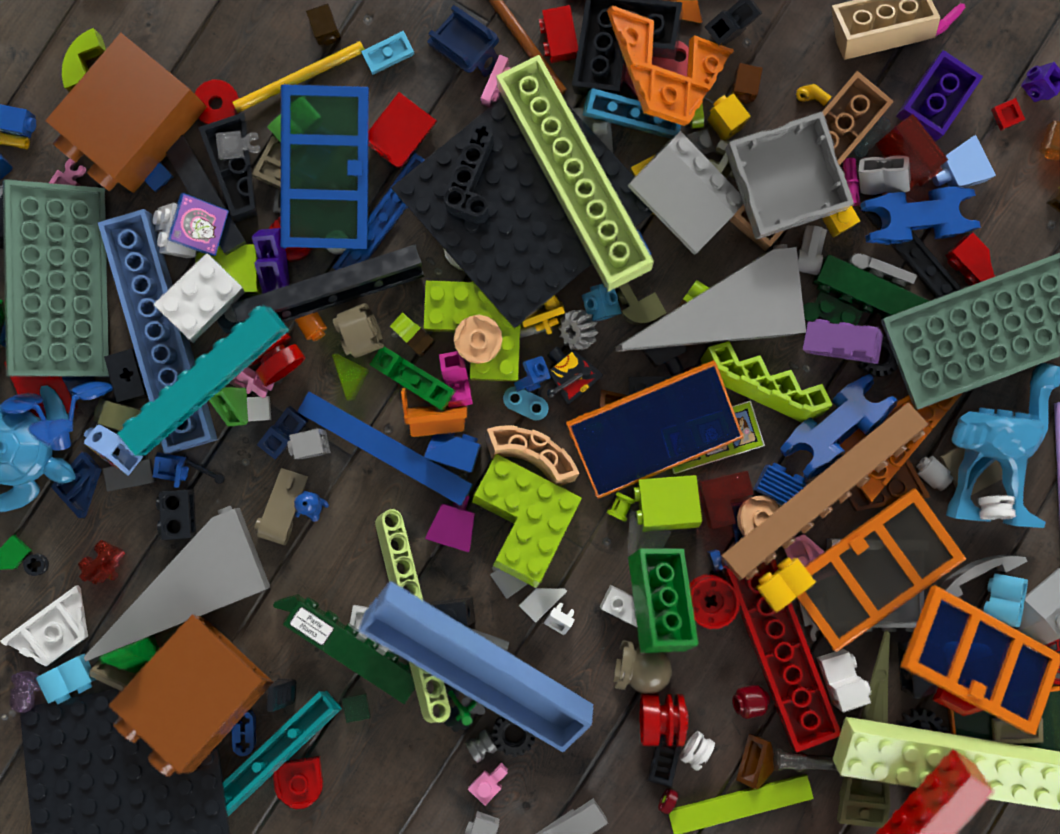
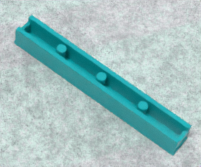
M328 691L318 692L223 782L228 816L342 709Z

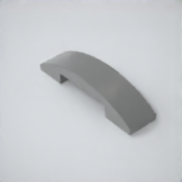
M1016 555L985 557L957 570L945 580L940 588L959 597L963 595L959 585L995 567L998 571L1008 572L1028 561L1026 557ZM941 600L940 605H943L947 602Z

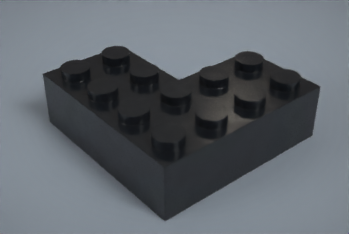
M586 0L572 82L574 93L587 96L588 91L593 88L622 96L627 65L607 13L610 7L615 6L654 20L652 57L676 59L683 16L682 2L665 0Z

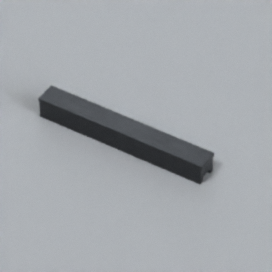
M415 244L233 303L231 306L238 323H244L250 318V312L259 306L272 308L282 322L285 323L425 276Z

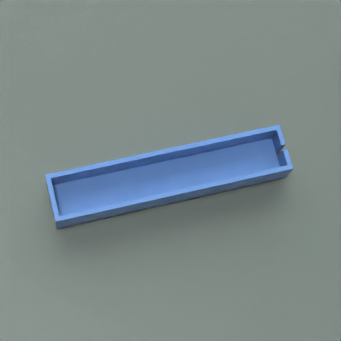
M391 581L379 594L378 599L376 598L364 612L359 632L561 752H564L592 725L594 704Z

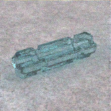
M881 116L875 123L876 126L874 125L863 137L862 142L857 144L853 149L856 156L860 158L865 157L869 152L868 148L871 149L882 137V132L888 130L891 126L888 118Z

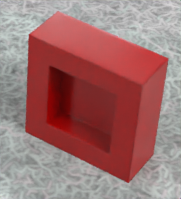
M1016 98L991 109L1000 131L1025 120Z

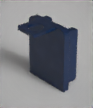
M453 5L450 8L453 13L436 32L431 30L428 33L430 39L427 43L465 72L471 73L477 67L482 76L487 77L498 59L494 47L498 44L499 38L492 30L459 7ZM492 57L491 65L484 69L486 60Z

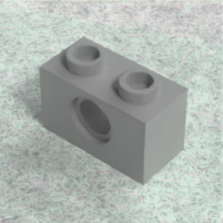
M314 429L289 435L291 441L287 442L290 455H294L295 459H307L331 453L326 430Z

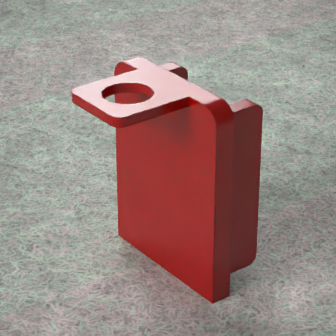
M398 92L369 129V147L393 166L400 168L434 127L437 120Z

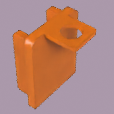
M402 388L404 423L410 425L412 437L464 431L468 405L451 409L447 405L444 411L434 405L408 408L406 388Z

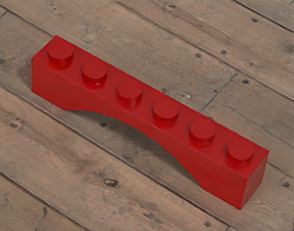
M973 232L965 236L945 255L948 258L949 265L953 269L959 270L965 276L964 280L969 286L995 277L990 260V249Z

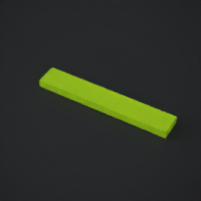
M802 774L761 785L759 789L749 788L674 808L669 813L673 833L683 834L814 798L808 775Z

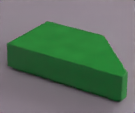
M12 535L0 548V570L16 569L32 552L16 535Z

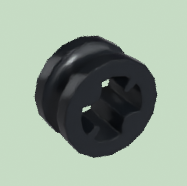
M42 554L30 555L23 563L25 572L31 576L44 574L49 567L47 557ZM35 558L37 559L36 562L40 561L41 563L37 571H35L36 568L31 566V563L35 562Z

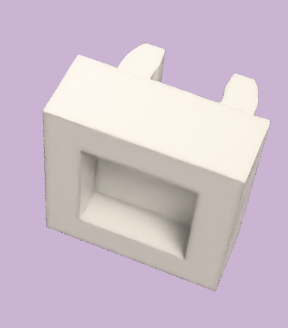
M559 603L548 614L544 624L565 635L575 620L571 618L574 615V610L571 609L566 615L561 612L563 604Z

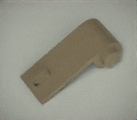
M283 468L280 469L262 518H258L254 531L257 532V537L282 545L287 544L293 527L292 520L296 512L294 501L304 491L308 476Z

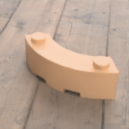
M497 426L486 430L484 439L492 459L498 454L502 457H515L528 461L539 468L550 482L558 486L575 481L579 475L578 469L568 453L543 433L536 430L531 431L517 428V426Z

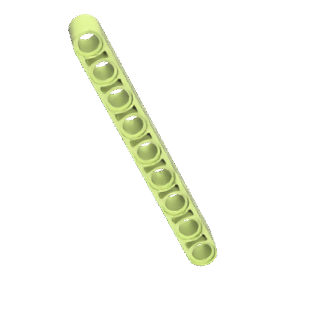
M387 510L377 517L375 526L389 582L391 581L401 588L406 586L411 594L423 600L402 515L397 510ZM385 517L392 519V527L386 525ZM391 540H395L398 543V551L391 547ZM397 563H401L404 566V574H400L397 571ZM409 661L423 718L430 723L447 720L450 715V705L444 682ZM428 681L433 683L434 690L432 693H429L426 689ZM434 705H437L440 710L437 718L432 713Z

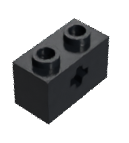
M131 348L104 356L117 403L125 404L148 397L134 349ZM130 371H131V372L134 373V375L131 376V377H130V380H129V379H127V376L130 375Z

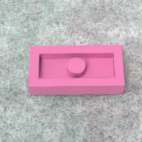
M499 55L481 96V103L484 106L491 107L493 101L497 102L501 93L498 90L496 76L511 69L508 67L509 61L507 57Z

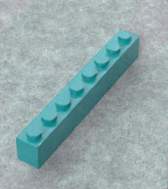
M259 306L252 310L249 314L250 318L244 323L240 322L231 329L232 333L226 339L218 340L212 346L213 350L210 353L197 358L194 362V367L180 373L176 378L177 381L172 386L163 388L158 393L159 397L154 402H148L140 409L141 413L138 416L132 417L123 423V429L117 434L135 456L147 455L289 331L272 308Z

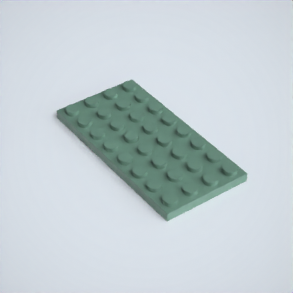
M17 180L3 181L6 376L109 377L104 356H108L106 250L98 222L105 221V188Z
M1060 253L881 319L915 410L1060 356Z

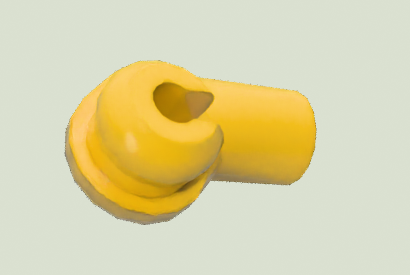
M815 84L802 86L796 91V97L801 102L817 100L825 106L831 99L828 93Z

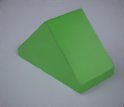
M224 387L209 400L227 426L246 425L248 423L246 388Z

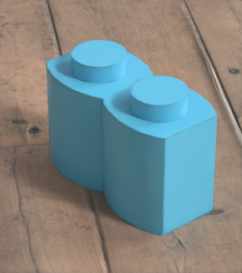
M995 573L994 577L990 578L988 582V592H991L990 601L985 602L984 612L1009 626L1020 627L1028 580Z
M85 653L36 677L48 704L56 701L58 705L71 698L69 693L75 690L81 693L92 687L90 682L96 679L89 676L92 667L89 661H85Z

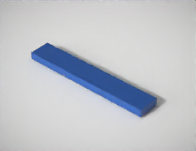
M415 153L392 186L425 159ZM391 187L368 218V249H346L333 266L335 270L370 259L407 208Z

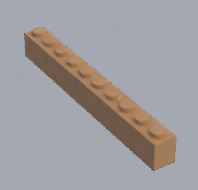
M908 402L725 552L720 559L739 581L744 577L749 580L759 572L756 568L762 562L767 565L778 556L775 552L783 546L784 549H787L796 541L794 536L802 531L805 534L815 525L812 522L819 515L823 519L833 511L832 504L837 500L842 503L850 497L852 493L849 490L855 485L859 488L871 479L868 475L875 470L879 473L889 464L886 461L889 457L894 455L897 458L907 449L906 443L910 440L915 443L926 434L923 429L928 423Z

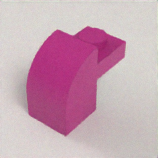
M458 351L440 354L439 358L444 383L456 391L448 403L449 409L473 404L465 359L460 356Z

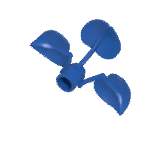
M89 381L75 386L72 389V394L74 395L71 400L68 420L56 419L47 421L40 406L37 405L43 402V397L34 393L12 396L0 404V410L6 413L17 414L26 412L31 408L35 409L42 421L30 425L28 428L29 433L43 444L51 446L53 450H64L71 446L69 432L73 431L72 422L76 401L78 399L90 400L112 391L113 387L112 384L100 381Z

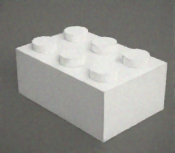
M206 253L153 305L194 343L245 291Z

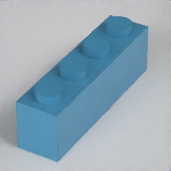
M593 88L587 93L582 116L669 139L680 132L681 125L644 113L638 100Z

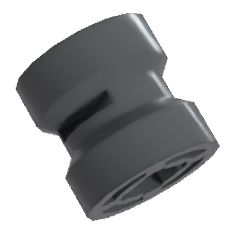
M487 729L479 733V739L477 737L475 739L470 738L465 742L468 751L477 763L484 759L487 752L494 753L498 750L497 745L493 742V737Z

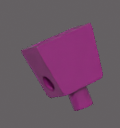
M470 496L466 497L462 506L453 502V505L443 503L425 539L469 552L475 513L466 510Z

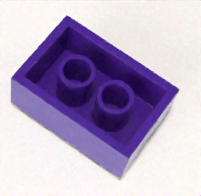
M943 50L930 64L895 117L935 143L948 130L983 76Z

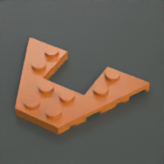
M615 6L610 7L607 13L643 112L686 126L693 119L695 111L701 106L704 96L712 88L717 75L723 70V65L734 50L722 45L718 46L717 43L694 35L689 39L687 77L652 65L654 20Z

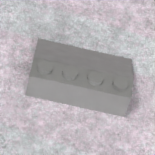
M681 131L665 143L627 185L694 255L743 205L741 195L736 188Z

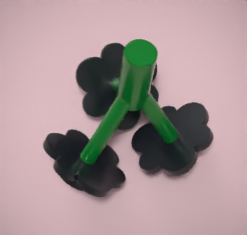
M447 683L444 684L448 701L451 699L455 703L454 708L450 707V715L444 721V724L447 727H451L454 732H458L460 729H468L472 722L470 713L483 715L486 712V707L467 695L462 699L461 704L457 698L460 695L459 690Z

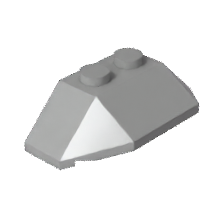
M1060 568L1055 570L1026 595L1021 625L1016 627V630L1043 645L1060 639Z

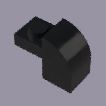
M739 0L729 10H722L704 27L718 46L725 45L743 33L746 27L762 14V11L753 0Z

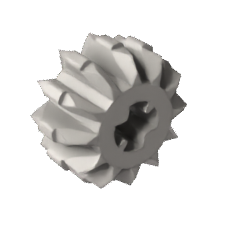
M572 310L560 319L561 325L557 328L561 330L562 334L559 337L564 338L565 346H569L571 350H584L596 342L595 336L599 332L595 329L597 322L592 321L593 314H587L586 310Z

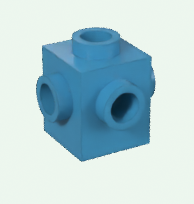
M604 284L590 287L591 292L582 295L587 314H593V322L606 320L622 314L615 289L608 292Z

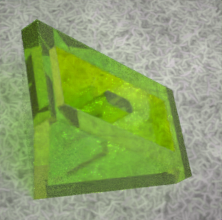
M337 353L333 354L332 357L346 400L353 401L370 370Z

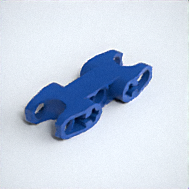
M955 186L937 188L928 192L929 201L907 203L905 192L888 193L860 203L861 210L875 212L882 220L881 230L865 235L866 242L885 245L905 243L913 240L912 230L934 228L935 239L952 238L962 233L981 228L980 221L965 219L959 211V203L975 196V190Z
M870 374L844 387L832 401L837 409L820 424H817L812 418H808L795 428L791 436L780 448L781 453L785 457L799 450H807L812 453L813 459L803 470V476L807 480L824 472L845 454V450L840 444L860 429L868 436L885 421L897 406L898 400L893 396L879 403H871L866 400L864 395L874 384V378Z

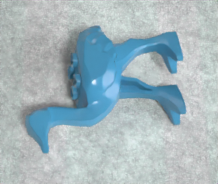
M1041 363L1032 372L1029 414L1015 412V416H1013L1012 411L997 409V414H995L994 409L979 408V412L969 411L958 419V424L953 432L952 442L956 446L964 448L965 453L964 459L958 468V485L954 496L948 503L946 516L956 519L991 521L980 519L979 512L982 510L973 504L971 494L980 474L997 460L1002 467V482L1007 496L1014 497L1012 509L1015 510V517L1003 519V523L1021 527H1045V521L1030 513L1023 505V491L1027 459L1036 452L1048 430V400L1052 390L1060 385L1059 366L1051 363Z

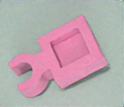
M68 159L65 163V172L62 173L57 170L49 183L80 186L75 180L77 177L85 174L86 168L80 165L76 171H73L75 162Z

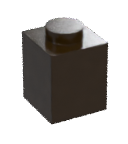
M328 3L306 11L319 45H330L336 42L338 38H341Z

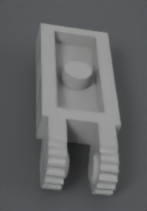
M861 253L852 254L847 261L849 264L860 269L866 268L870 270L869 273L881 279L883 276L892 279L891 283L901 287H905L906 284H914L917 277L916 274L873 257L861 255Z

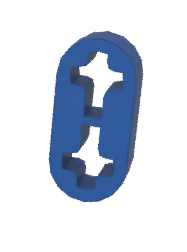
M250 709L245 714V718L250 720L245 724V730H243V723L241 721L232 728V748L239 756H247L256 746V717ZM244 734L245 742L250 743L246 750H243V746L238 744L243 740Z

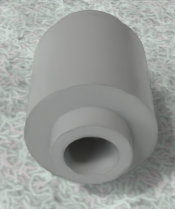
M933 456L922 458L916 465L918 476L933 489L937 488L939 491H942L953 480V476L950 475L951 472Z

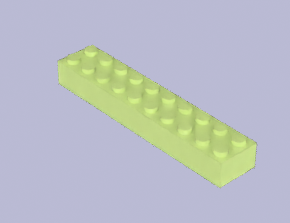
M540 55L497 75L498 90L607 291L609 292L652 270L653 260Z
M845 717L833 761L841 776L918 788L923 783L925 777L931 774L940 764L942 758L954 749L974 762L994 790V793L988 799L1060 810L1059 751Z

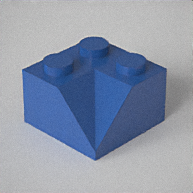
M455 432L432 436L424 458L473 472L481 448V444L477 443V438L463 434L462 438L455 437Z

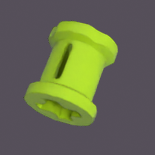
M616 492L615 502L607 513L626 522V515L631 504H635V500Z

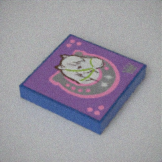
M182 193L180 194L167 240L214 257L217 253L229 210Z

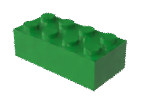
M684 549L637 550L628 557L641 653L684 652L697 646L698 640Z

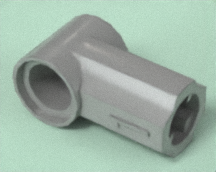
M807 225L805 227L801 248L797 252L800 272L812 275L819 274L823 262V255L821 253L827 232L823 227Z

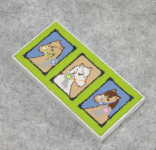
M751 401L732 406L743 433L742 439L673 467V474L765 446ZM722 410L686 420L695 446L730 432ZM676 424L659 429L668 458L686 450Z

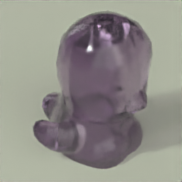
M22 671L11 676L14 688L10 691L9 705L13 711L25 713L34 707L35 697L33 691H41L40 686L36 684V677L39 676L37 673Z

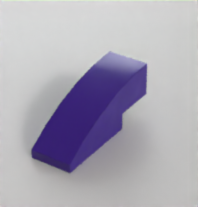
M281 228L257 231L252 236L258 258L254 264L262 293L264 294L288 286L289 271L286 249L281 247Z

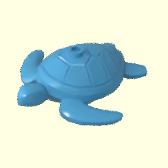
M48 385L41 386L40 395L43 397L46 420H68V414L63 401L56 391ZM0 410V484L13 486L11 490L0 494V512L22 508L35 500L40 493V486L35 480L43 474L50 480L60 484L76 479L75 473L67 461L62 458H53L51 446L43 444L29 433V426L41 421L30 411L11 414Z

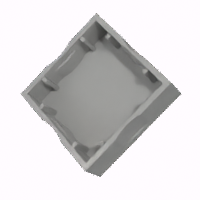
M823 112L789 122L775 130L761 131L731 141L725 148L756 240L845 211L854 205L844 173L836 160L834 144Z

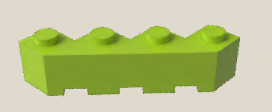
M730 341L708 347L700 359L702 364L713 360L716 362L726 388L801 423L808 418L814 419L822 416L832 406L823 384L801 390L792 370L770 376L760 355L739 362Z

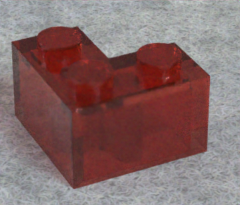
M739 471L697 482L708 528L711 529L736 524L730 500L754 494L748 471Z

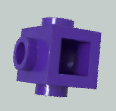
M1055 62L1034 66L1027 72V77L1021 84L1033 102L1044 99L1049 100L1060 92V69Z

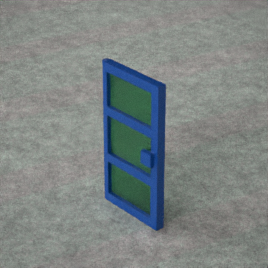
M281 85V247L368 249L369 87Z

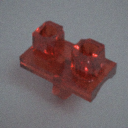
M100 540L94 546L98 556L95 559L87 556L78 563L82 571L79 575L82 581H90L93 584H97L99 581L103 583L107 578L113 581L118 578L115 570L119 566L118 561L125 552L122 548Z

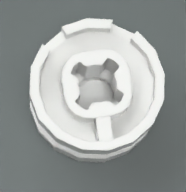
M989 496L978 499L979 505L982 507V511L979 512L980 519L995 520L1015 517V510L1012 509L1014 504V497Z
M696 731L685 744L680 760L684 763L689 762L691 767L698 771L702 768L701 764L703 762L706 763L715 747V742L711 739H705L701 732Z

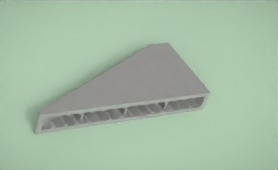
M787 244L773 246V250L758 257L616 346V352L796 336L806 333L797 248H788Z
M231 506L218 510L219 515L212 517L103 635L84 656L85 661L186 622L192 614L201 616L270 588L240 508L232 509Z

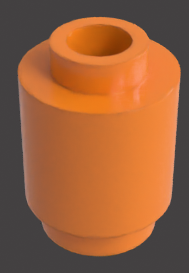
M318 312L295 319L307 340L317 341L326 335L324 331L327 329V326Z

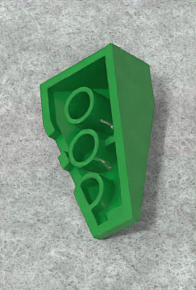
M151 635L103 654L101 660L104 663L135 674L140 672L160 649L155 636Z

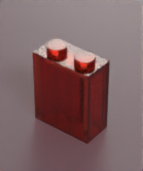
M914 114L894 127L876 143L886 158L891 156L909 157L910 188L917 183L921 187L943 170L941 165L949 160Z

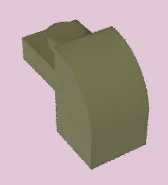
M628 282L617 287L618 292L616 294L622 306L625 304L627 306L626 309L621 311V316L627 322L642 326L665 316L666 311L656 293L638 301Z
M100 398L94 411L93 421L103 426L122 430L123 423L132 417L138 416L141 411L137 408Z

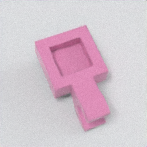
M248 367L229 382V384L236 388H246L247 394L254 391L262 398H266L268 390L271 391L274 383L264 386L260 379L257 378L255 371Z
M501 762L491 774L484 770L471 783L468 790L486 806L502 789V785L498 782L508 773V768Z

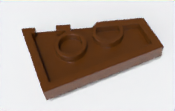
M908 458L871 504L857 485L849 490L852 495L847 499L854 511H861L890 505L913 488L917 489L923 499L929 498L930 495Z

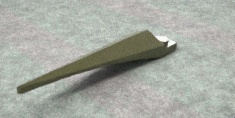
M887 630L882 638L869 685L871 695L868 696L871 703L864 705L860 719L888 724L890 634ZM844 776L839 793L841 797L837 821L840 824L883 827L888 822L890 811L889 783Z

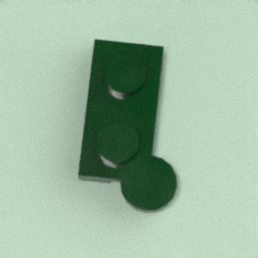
M823 291L818 293L814 303L810 302L803 305L805 321L808 322L820 317L822 320L830 321V324L843 322L857 326L863 314V311Z

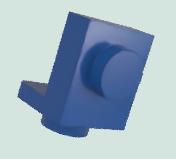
M540 356L523 362L527 377L514 382L517 391L527 389V392H531L541 388L540 383L551 378L544 358Z
M157 452L153 477L175 481L174 487L179 488L182 480L186 481L189 467L185 466L186 457Z

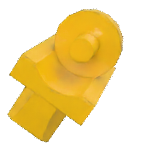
M554 295L544 304L546 308L536 310L522 322L524 328L536 324L537 332L546 329L548 335L552 334L551 327L559 324L558 318L553 317L565 313L563 302L559 303L557 296Z

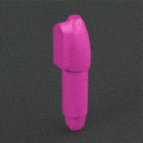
M960 3L939 21L936 36L943 33L962 14L965 4Z

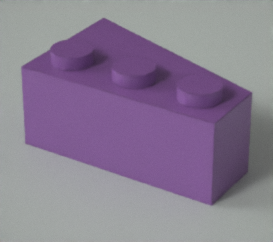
M815 319V322H808L803 350L808 354L878 364L883 334L879 328L872 326H854L853 324L843 322L830 324V321Z

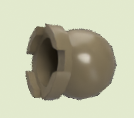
M624 640L621 642L619 649L623 650L622 659L616 660L614 682L616 683L614 688L625 690L629 684L635 691L642 694H655L662 691L669 684L672 676L671 662L664 652L641 653L640 648L634 649L633 642Z

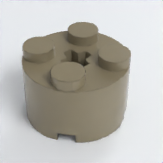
M366 303L338 313L337 318L333 319L337 332H341L344 339L341 342L344 352L347 355L351 354L355 358L384 347V344L379 343V340L383 339L374 314L368 315L366 310L370 308Z

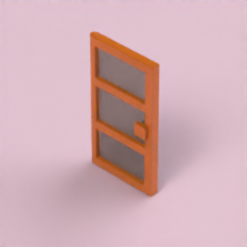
M913 488L804 567L816 583L796 598L828 641L832 650L837 653L964 562L966 558L917 489Z

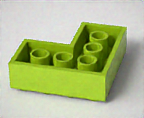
M426 281L425 331L455 332L461 321L470 316L482 315L489 317L497 323L501 330L503 340L501 349L495 358L486 363L476 364L471 362L470 379L518 381L520 325L514 329L474 282Z
M498 454L495 455L472 502L514 524L493 566L536 588L540 584L582 498Z

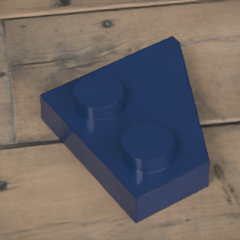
M81 452L70 464L76 479L63 484L54 482L51 488L78 518L84 519L87 516L102 468L88 453Z

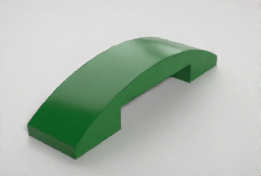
M385 346L378 350L369 364L442 411H444L456 392L448 385Z

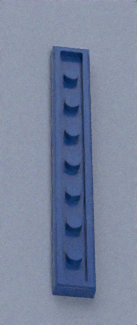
M312 392L307 393L297 411L461 506L473 486L470 482L435 462L424 458L419 453Z

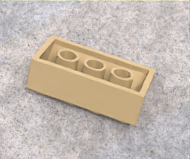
M853 0L832 5L831 8L836 43L844 60L933 39L936 37L940 16L932 0Z

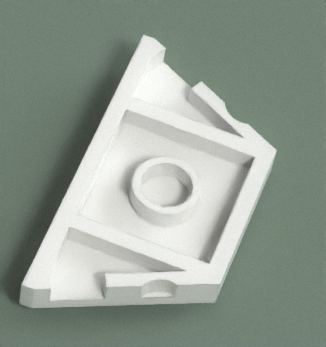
M74 586L0 640V642L5 646L9 645L19 650V653L27 657L34 658L36 662L44 666L52 664L88 637L80 586Z

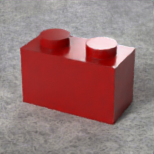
M570 5L542 10V19H538L540 33H545L546 42H543L545 57L549 56L551 64L576 59L578 43Z

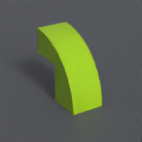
M94 28L87 30L77 37L65 54L62 64V81L64 88L68 92L74 88L89 70L86 61L101 56L106 50L102 36Z

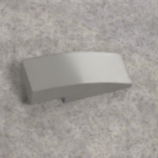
M593 798L575 811L572 809L536 834H592L608 824V821Z

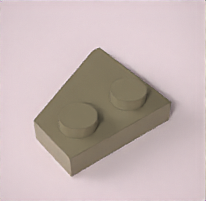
M272 135L252 175L253 178L281 190V144ZM291 155L290 189H300L305 180L293 174L297 163Z

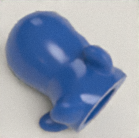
M304 491L295 498V516L298 518L300 514L306 515L313 522H316L320 518L322 507L328 508L329 504L326 500L320 498L317 493Z

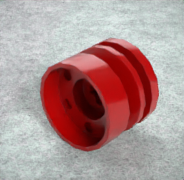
M288 333L284 334L250 364V366L262 363L255 374L264 386H269L284 378L306 359V356L297 344L285 347L291 339Z
M703 574L694 578L689 583L694 620L699 625L708 629H720L729 625L736 618L739 610V597L735 588L729 582L713 574ZM712 596L715 601L713 604H707L704 598Z
M641 694L640 738L642 746H658L661 735H665L667 746H672L673 735H675L676 745L684 746L688 731V711L684 695L676 694L675 705H673L672 695L667 694L664 705H660L658 694Z

